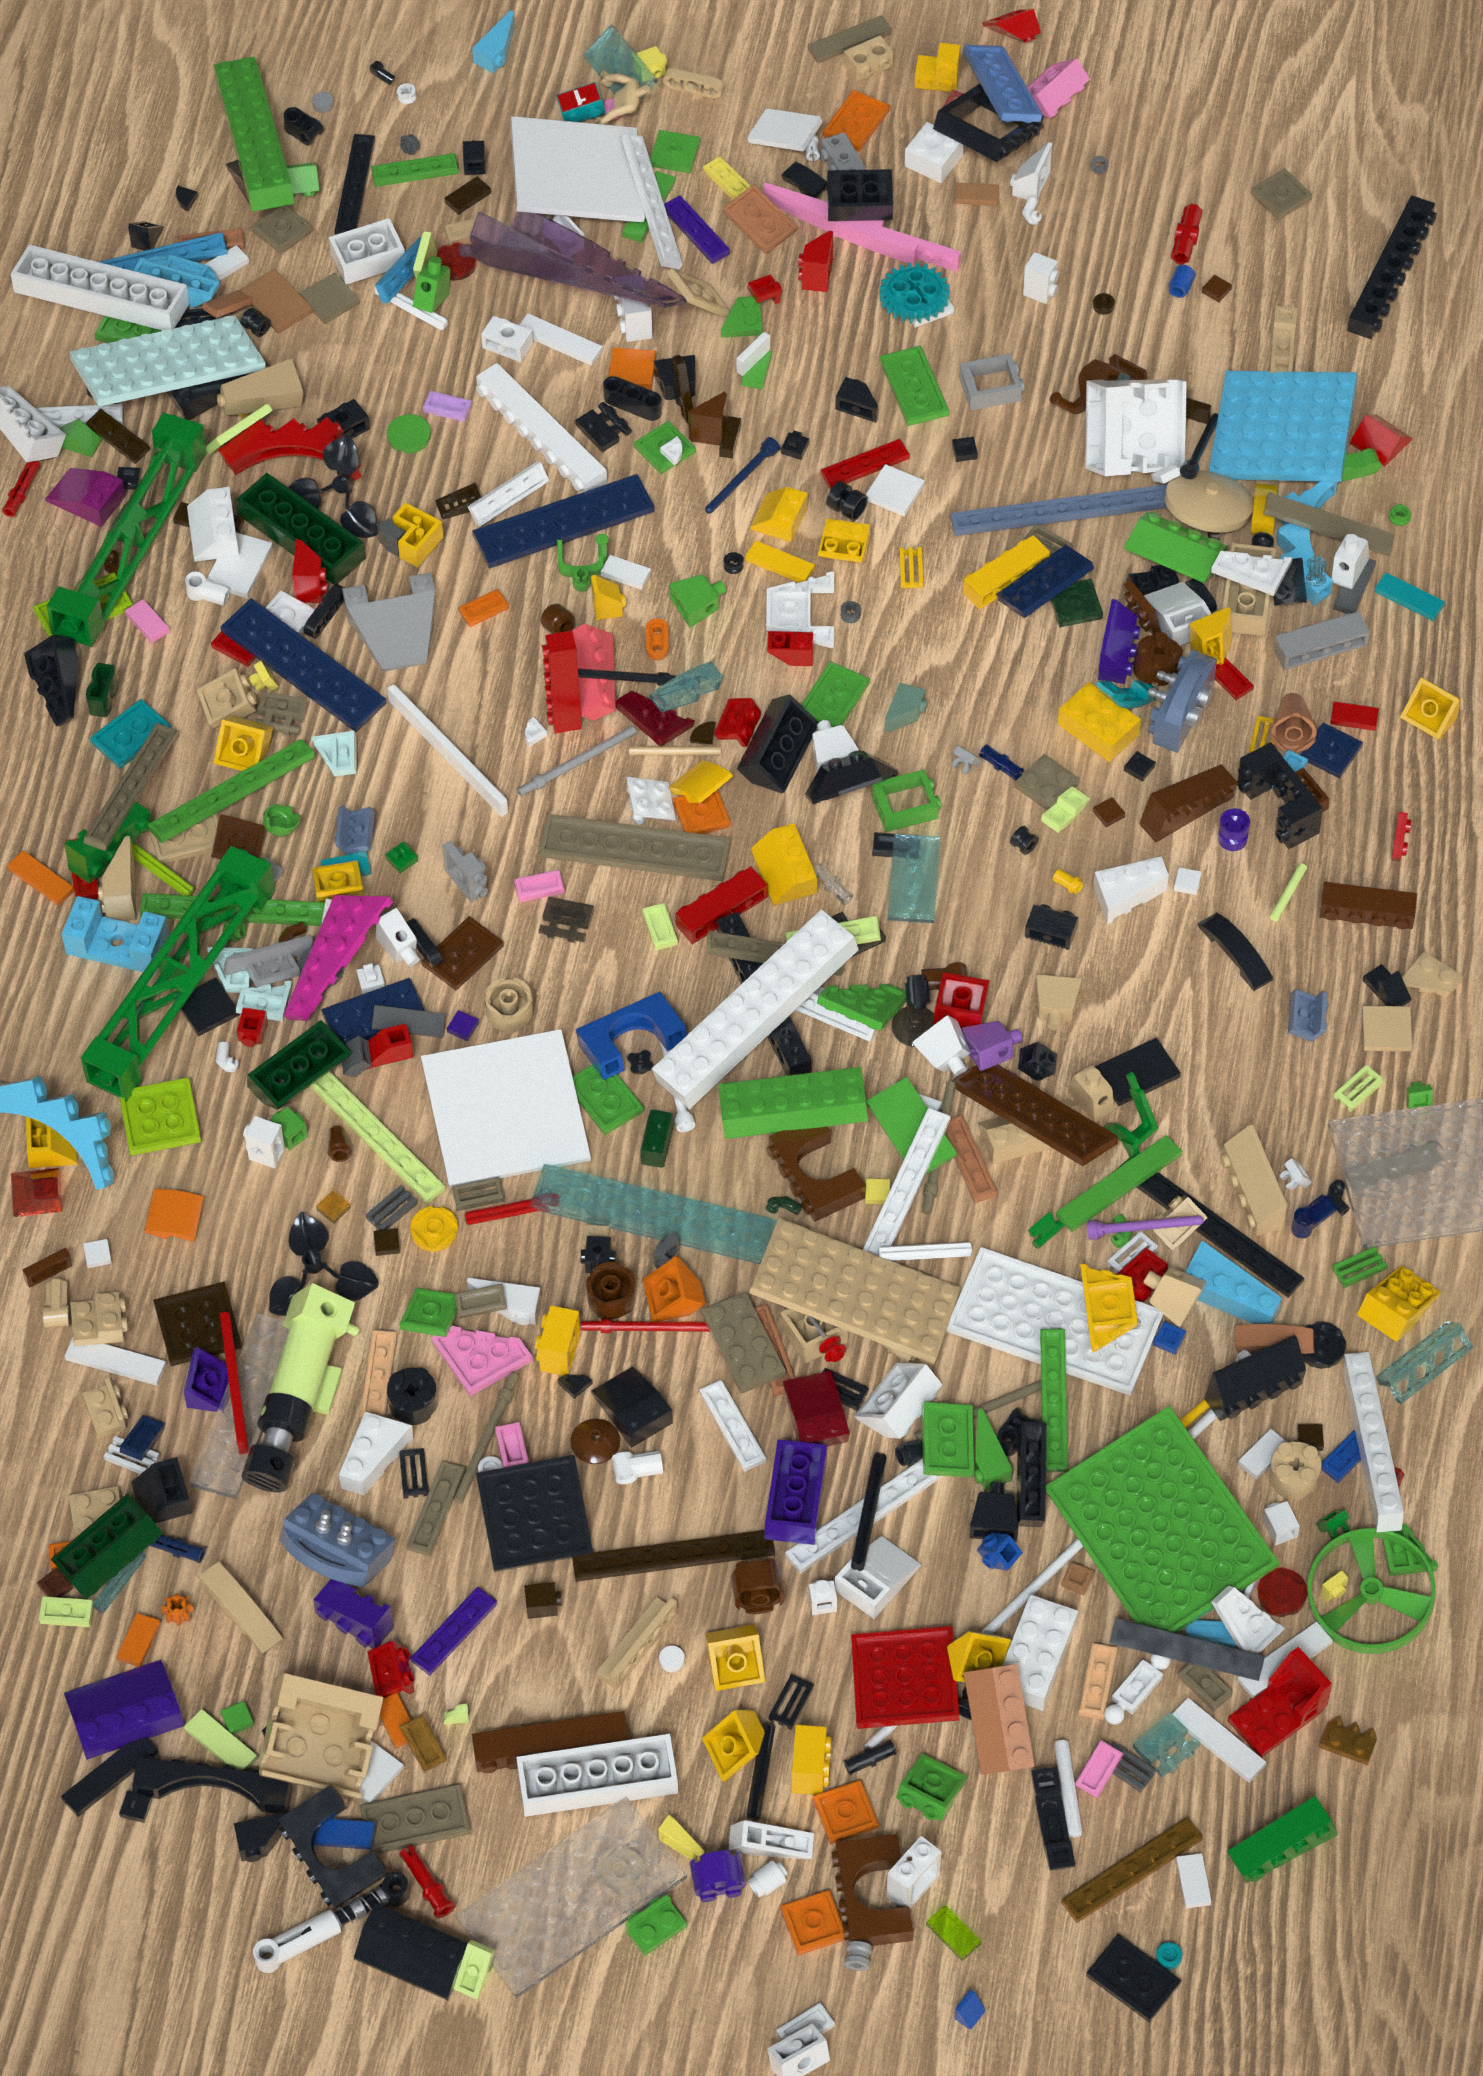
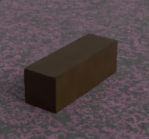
M727 417L719 447V457L733 459L741 430V418Z

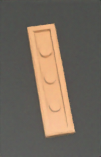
M372 1330L360 1421L365 1412L386 1418L388 1405L387 1385L393 1370L397 1342L396 1331Z

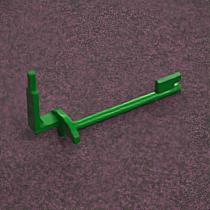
M1133 1072L1128 1073L1126 1077L1131 1087L1129 1091L1142 1124L1132 1132L1117 1123L1110 1122L1103 1126L1118 1136V1140L1122 1141L1129 1155V1158L1118 1168L1140 1154L1138 1146L1159 1129L1146 1095L1139 1087ZM1048 1212L1028 1230L1031 1237L1034 1238L1038 1235L1032 1244L1035 1248L1039 1249L1065 1225L1059 1219L1055 1222L1053 1215Z

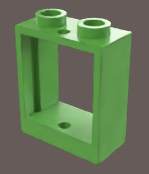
M925 770L889 778L871 785V797L885 832L938 819V809H941V802L938 795L934 796L933 781L931 777L927 778ZM919 786L922 787L928 804L892 812L886 795Z

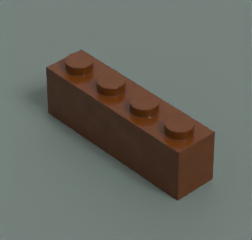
M1324 882L1319 918H1326L1331 921L1342 920L1351 923H1366L1375 926H1390L1398 929H1413L1418 893Z

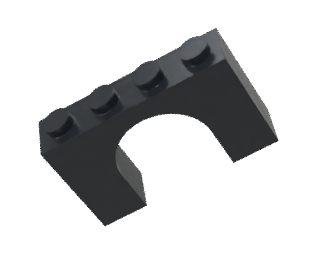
M330 1784L279 1818L281 1826L278 1828L286 1840H292L295 1845L292 1851L300 1862L305 1861L309 1867L306 1873L313 1884L319 1883L323 1889L320 1895L327 1906L333 1905L334 1908L338 1909V1907H341L387 1876L389 1871L376 1851L373 1850L350 1866L342 1869H330L319 1861L314 1849V1841L318 1830L327 1821L348 1808L336 1788Z

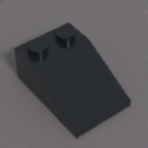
M633 1367L591 1390V1394L631 1448L673 1424L671 1407L659 1391Z

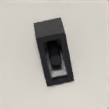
M845 377L836 394L835 410L876 423L878 420V405L867 384L857 379Z
M1302 558L1292 559L1288 571L1273 596L1274 605L1288 606L1307 603Z
M285 1812L234 1823L242 1862H256L262 1857L268 1856L282 1836L278 1828L281 1826L278 1819L284 1816Z

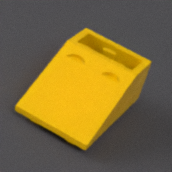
M1401 1265L1366 1294L1357 1316L1398 1342L1439 1297L1441 1291L1436 1289L1431 1283L1415 1275L1412 1270Z

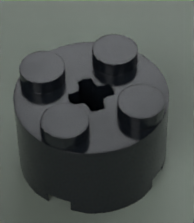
M405 1368L390 1376L387 1385V1397L392 1416L409 1425H419L428 1421L438 1407L436 1383L425 1368Z

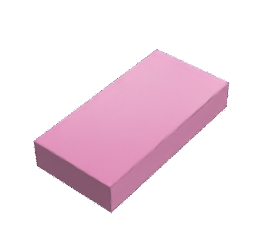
M144 599L125 610V615L151 644L170 632L169 627Z
M560 870L514 879L519 902L565 893Z
M1100 1740L1077 1779L1075 1786L1098 1799L1124 1754Z

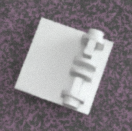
M626 777L627 792L630 795V809L633 811L632 820L637 825L643 824L647 817L671 821L676 820L669 782Z

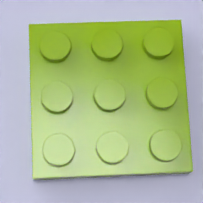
M189 1077L136 1087L128 1101L119 1096L130 1156L201 1142Z

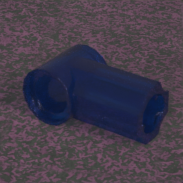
M1322 1194L1306 1207L1297 1209L1291 1225L1293 1235L1301 1239L1309 1237L1315 1227L1336 1212L1337 1207L1328 1195Z

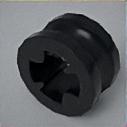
M737 552L725 555L723 560L725 571L730 574L740 573L744 566L742 555Z

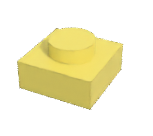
M1342 1570L1322 1584L1320 1596L1326 1602L1332 1598L1338 1599L1346 1592L1348 1577Z

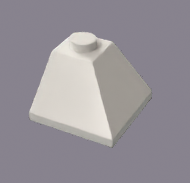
M1048 142L1020 166L1017 174L1014 173L1012 175L1010 186H1013V196L1026 200L1033 197L1038 200L1051 172L1053 143Z

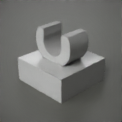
M958 745L953 752L959 758L953 761L952 766L957 769L960 763H964L965 767L962 773L966 775L971 771V765L978 768L982 762V759Z

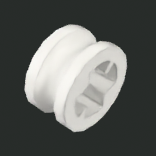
M405 83L397 88L400 102L410 104L416 100L417 95L414 85Z

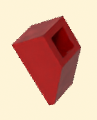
M768 631L767 652L789 666H813V632Z
M406 1023L382 1029L368 1041L372 1066L369 1068L413 1058L412 1043Z

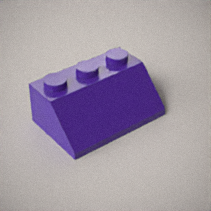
M1116 599L1111 600L1100 653L1098 680L1125 684L1127 675L1131 676L1133 662H1130V657H1135L1137 644L1133 643L1134 639H1139L1141 626H1137V616Z

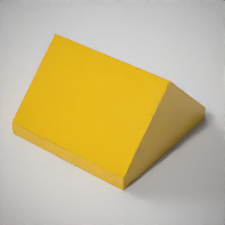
M1421 677L1400 718L1439 740L1457 719L1461 699Z
M358 861L312 868L317 902H325L326 898L332 900L334 895L363 896Z
M968 1631L947 1646L953 1679L965 1682L963 1672L1002 1666L1011 1639Z

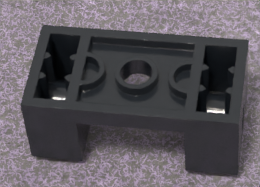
M1272 742L1240 758L1237 786L1241 793H1245L1251 800L1271 790L1273 786L1275 795L1278 798H1282L1285 802V805L1278 808L1275 835L1280 843H1284L1289 850L1320 833L1322 806Z

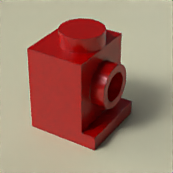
M243 1007L237 1028L238 1041H241L243 1045L253 1047L255 1044H262L265 1029L268 1025L265 1010Z

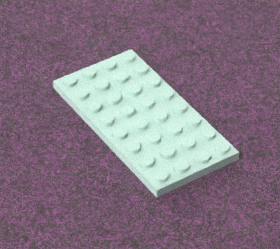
M235 315L70 351V360L98 407L256 372L265 368V361Z

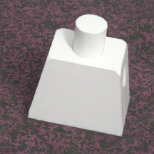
M1347 534L1334 557L1331 578L1333 583L1353 589L1369 560V547L1366 539L1357 537L1354 534Z
M828 720L819 722L817 724L818 731L812 734V747L817 772L820 766L826 764L830 759H841L849 756L851 752L859 750L844 726L831 727Z
M395 908L380 917L381 919L376 925L375 938L395 963L404 960L408 967H412L420 961L416 953L417 939L398 909Z
M947 1015L912 1042L936 1069L942 1072L951 1069L955 1076H959L967 1070L962 1059L970 1054V1049L956 1019Z

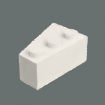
M642 275L616 278V287H613L614 300L619 301V304H616L617 316L622 317V321H619L621 334L625 333L627 342L652 339L651 307H648L647 304L649 300L645 294L646 289Z
M1162 856L1095 872L1093 888L1107 925L1112 923L1113 919L1121 914L1131 912V909L1140 903L1144 904L1167 891L1169 874Z

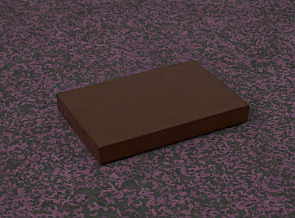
M469 916L436 946L443 962L432 968L425 959L421 960V964L457 991L504 947V942Z

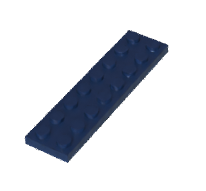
M638 474L472 530V534L490 569L557 546V540H562V543L655 511L654 505Z
M252 598L220 626L222 633L355 732L386 704L385 697Z

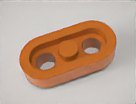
M654 618L646 624V654L653 660H662L669 652L668 624L663 619Z

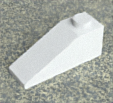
M474 1278L467 1279L468 1291L503 1284L507 1309L496 1312L520 1325H536L541 1302L539 1287Z
M743 1820L730 1827L729 1850L756 1856L810 1860L813 1854L814 1833Z

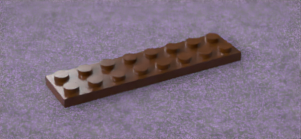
M998 1064L982 1071L975 1065L952 1079L956 1083L955 1089L1081 1166L1088 1164L1118 1144L1117 1135Z

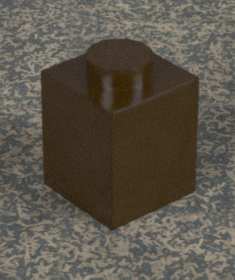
M555 1582L524 1585L528 1619L558 1616L557 1606H562L561 1591H555Z

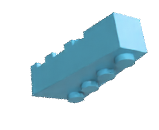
M1201 1241L1185 1272L1207 1282L1197 1300L1252 1324H1274L1280 1312L1282 1297L1207 1243Z

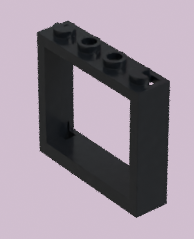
M978 84L938 110L933 129L998 162L1039 135L1040 130L1044 127L1042 124L1044 115H1042L1041 122L1026 123L1023 121H1012L1019 125V127L999 139L962 120L963 117L980 106L997 114L981 84Z

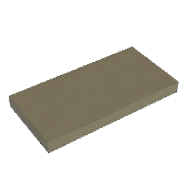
M461 1784L359 1805L362 1821L374 1822L376 1825L372 1850L376 1851L377 1854L407 1848L409 1845L418 1846L471 1834Z

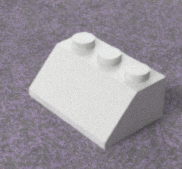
M229 487L208 489L187 506L194 562L239 556Z
M896 1362L854 1417L885 1438L901 1439V1437L908 1433L912 1423L922 1415L923 1402L933 1400L943 1384L926 1364Z

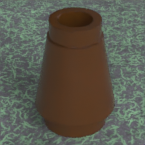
M333 1126L330 1128L328 1155L333 1161L343 1162L349 1158L352 1150L344 1128L342 1126Z

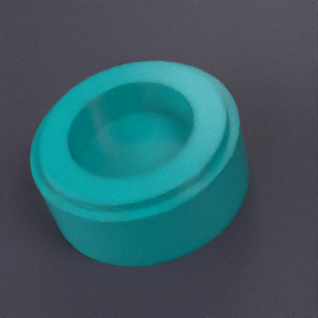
M1173 1942L1161 1944L1156 1951V1962L1167 1970L1176 1969L1182 1962L1183 1953L1181 1948Z

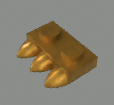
M1337 1716L1327 1723L1319 1748L1368 1766L1377 1741L1374 1728H1371L1361 1734L1357 1722L1344 1728L1341 1717Z

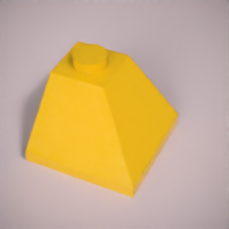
M734 1710L702 1737L722 1782H726L759 1753L765 1732L755 1711Z

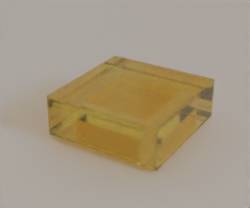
M333 1190L316 1206V1210L333 1224L351 1209L350 1204Z

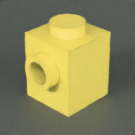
M657 46L633 54L634 69L643 83L665 75V65L668 64L667 58L664 53H660Z

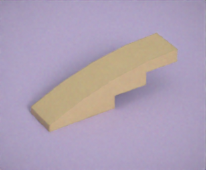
M219 1561L198 1576L225 1614L232 1618L244 1636H248L261 1655L283 1639L256 1603Z

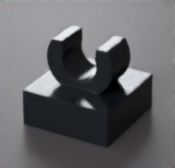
M793 430V433L789 432L781 447V454L802 460L809 446V438L803 437L802 432Z

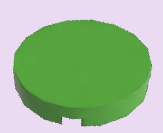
M412 414L401 415L388 425L387 438L394 450L411 454L421 451L428 445V441L431 439V430L424 418Z

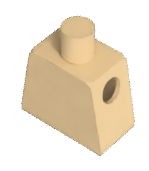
M1037 974L1036 999L1038 1017L1041 1020H1048L1047 1027L1049 1029L1060 1030L1062 1022H1071L1073 1020L1080 997L1082 978Z
M1090 1065L1072 1077L1068 1092L1092 1121L1096 1123L1114 1112L1112 1087L1098 1069Z
M1169 1268L1163 1277L1150 1271L1143 1283L1155 1290L1150 1303L1177 1326L1181 1327L1207 1282L1175 1268Z

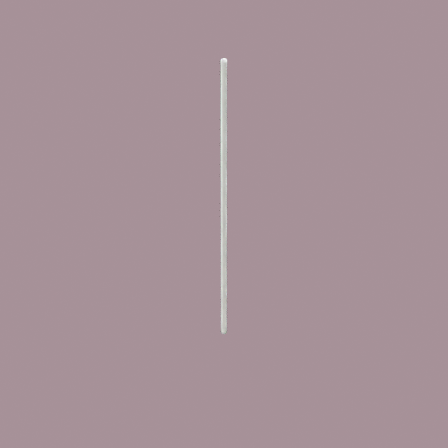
M1212 1409L1188 1431L1193 1440L1217 1418ZM1078 1538L980 1633L993 1635L1028 1601L1030 1595H1034L1083 1547ZM897 1726L882 1727L864 1744V1747L871 1749L879 1745Z

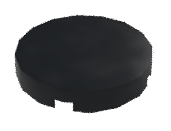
M1323 1321L1305 1326V1328L1314 1330V1353L1302 1354L1304 1362L1311 1367L1319 1369L1331 1368L1338 1364L1344 1357L1346 1340L1341 1330L1333 1324Z

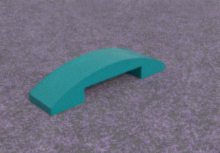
M1134 680L1130 688H1119L1111 681H1098L1096 684L1101 693L1122 708L1141 707L1156 699L1147 693L1149 688H1157L1141 680Z

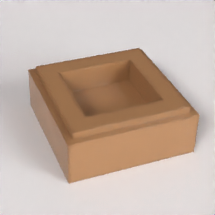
M1071 1561L1061 1586L1085 1595L1095 1571Z

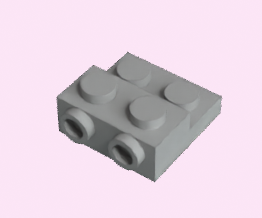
M451 841L443 844L444 865L447 874L470 902L477 898H483L488 893L485 885L487 883V876L484 874L486 867L480 858L476 859L471 852L464 855L461 848L455 847Z

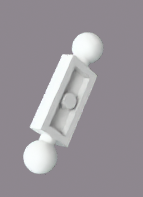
M1152 1654L1150 1658L1151 1664L1145 1660L1139 1663L1112 1695V1701L1116 1704L1109 1705L1105 1709L1104 1717L1109 1724L1117 1725L1121 1723L1125 1716V1710L1130 1714L1137 1710L1163 1679V1673L1158 1670L1166 1669L1170 1665V1658Z

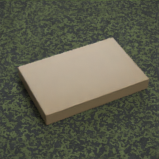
M671 268L667 273L688 303L725 318L729 315V308L710 283L674 268Z
M217 813L163 843L150 832L157 860L165 864L212 852L218 823Z

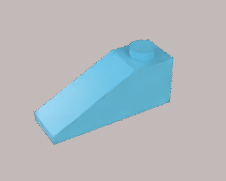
M510 10L472 48L473 62L491 73H494L506 62L515 28L514 11Z

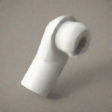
M1033 197L1028 198L1022 215L1030 225H1037L1042 216L1041 214L1037 215L1038 211H1034L1038 201Z
M219 1042L216 1063L226 1072H235L239 1066V1061L237 1059L233 1060V1057L228 1056L230 1044Z

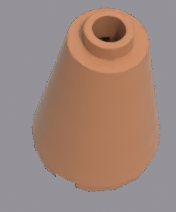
M1289 693L1282 698L1271 727V739L1275 746L1282 751L1295 750V752H1301L1308 749L1315 742L1317 728L1303 697L1297 693Z

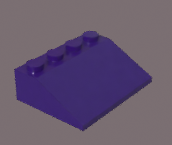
M162 1660L64 1693L86 1760L120 1749L125 1744L143 1737L149 1739L184 1726L182 1714Z

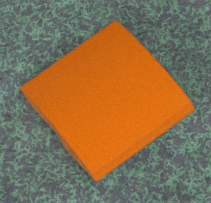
M154 1189L144 1233L167 1239L170 1235L193 1242L196 1237L204 1196L178 1190Z

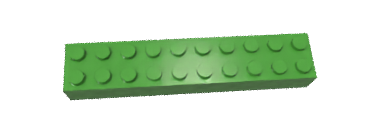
M245 57L239 60L214 64L218 91L252 212L294 204L290 177L256 58Z

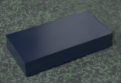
M142 1415L120 1445L119 1452L142 1461L164 1431L165 1423Z

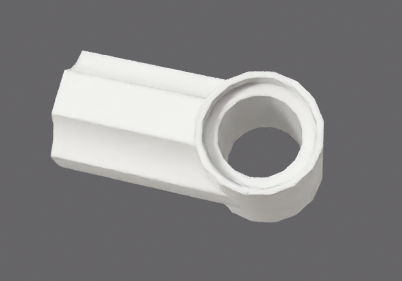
M196 571L186 576V594L189 599L194 601L204 599L222 606L227 604L231 587L205 579L202 573Z
M660 1451L633 1455L631 1452H620L611 1458L615 1481L618 1484H629L637 1480V1477L663 1473Z

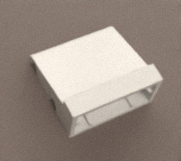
M1102 379L1087 381L1085 469L1103 476L1131 474V471L1142 473L1157 472L1168 465L1181 468L1185 461L1186 381L1179 379L1106 381Z

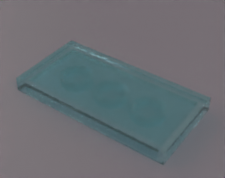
M610 25L583 54L599 76L602 71H606L609 74H624L637 79L639 87L648 85L650 89L658 82V79L613 25ZM613 82L609 88L615 95L626 84Z
M894 834L888 907L889 921L934 923L940 837Z

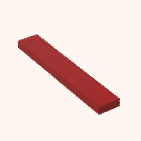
M223 1312L220 1313L236 1440L240 1455L248 1453L249 1448L230 1313Z

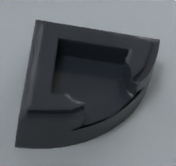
M178 185L176 188V199L182 209L189 211L198 197L197 191Z
M567 1374L557 1379L558 1384L573 1399L592 1385V1380L585 1375L569 1376Z

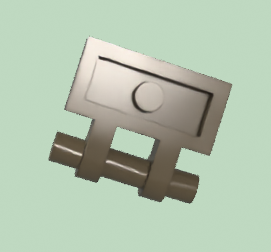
M263 692L258 707V715L265 716L264 720L255 719V722L273 726V731L282 732L283 735H299L301 726L293 725V722L303 723L308 707V699ZM278 718L285 721L284 723L273 722V719Z

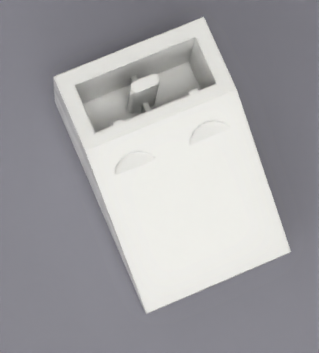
M1184 582L1144 595L1156 610L1161 632L1166 633L1179 646L1190 642L1189 623L1211 614L1204 600Z
M881 1536L869 1545L864 1570H853L851 1568V1559L835 1577V1590L871 1618L875 1619L921 1567V1564Z

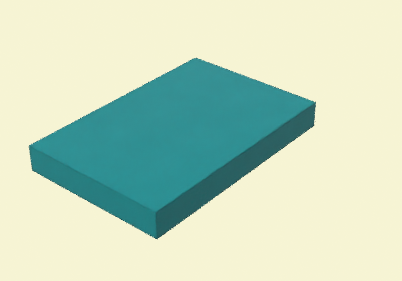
M140 699L91 736L89 740L95 748L121 769L135 758L156 723L170 728L171 725L146 702Z

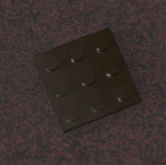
M225 1281L153 1300L170 1366L191 1362L193 1350L196 1347L212 1356L225 1353L220 1313L223 1312L230 1313L235 1350L242 1348Z

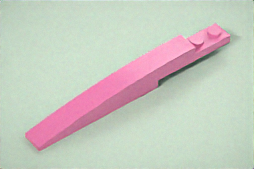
M766 182L763 185V193L778 208L826 232L833 231V235L885 256L906 263L910 262L912 265L919 259L956 272L961 265V251L885 228L884 220L828 221V202Z

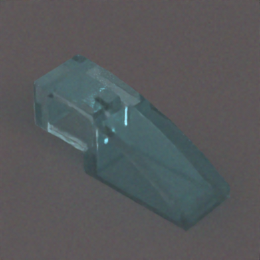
M710 661L676 676L652 692L649 697L662 713L697 702L700 695L718 690L723 676Z

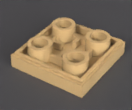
M1362 1007L1364 1051H1412L1410 1007Z

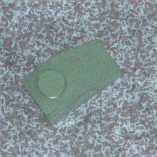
M899 683L885 717L886 732L894 731L918 721L921 712L925 713L928 706V700L925 699L926 690Z

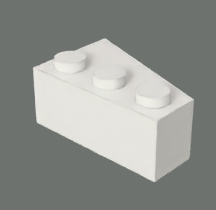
M365 1412L339 1473L341 1489L365 1496L384 1474L387 1466L399 1457V1451L414 1439L412 1425Z

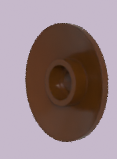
M589 1419L580 1423L571 1435L573 1453L578 1459L588 1464H602L611 1460L612 1456L617 1454L620 1447L618 1430L613 1424L602 1419ZM592 1436H599L597 1440L591 1439Z

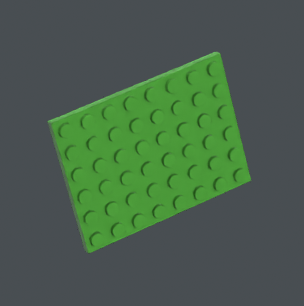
M1170 1406L1046 1485V1493L1133 1621L1137 1624L1177 1633L1213 1610L1214 1606L1211 1601L1228 1585L1235 1587L1238 1591H1242L1280 1566L1275 1555Z

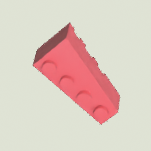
M583 624L571 630L573 631L577 648L578 668L614 671L612 633L588 624ZM578 678L582 717L595 721L616 710L615 680Z

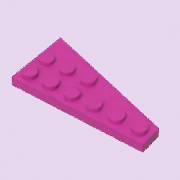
M334 895L283 1016L288 1020L307 1021L323 999V991L329 984L333 985L337 980L335 975L339 969L347 966L366 940L365 934L371 925H377L381 919L379 914L385 907L389 908L393 903L388 896Z

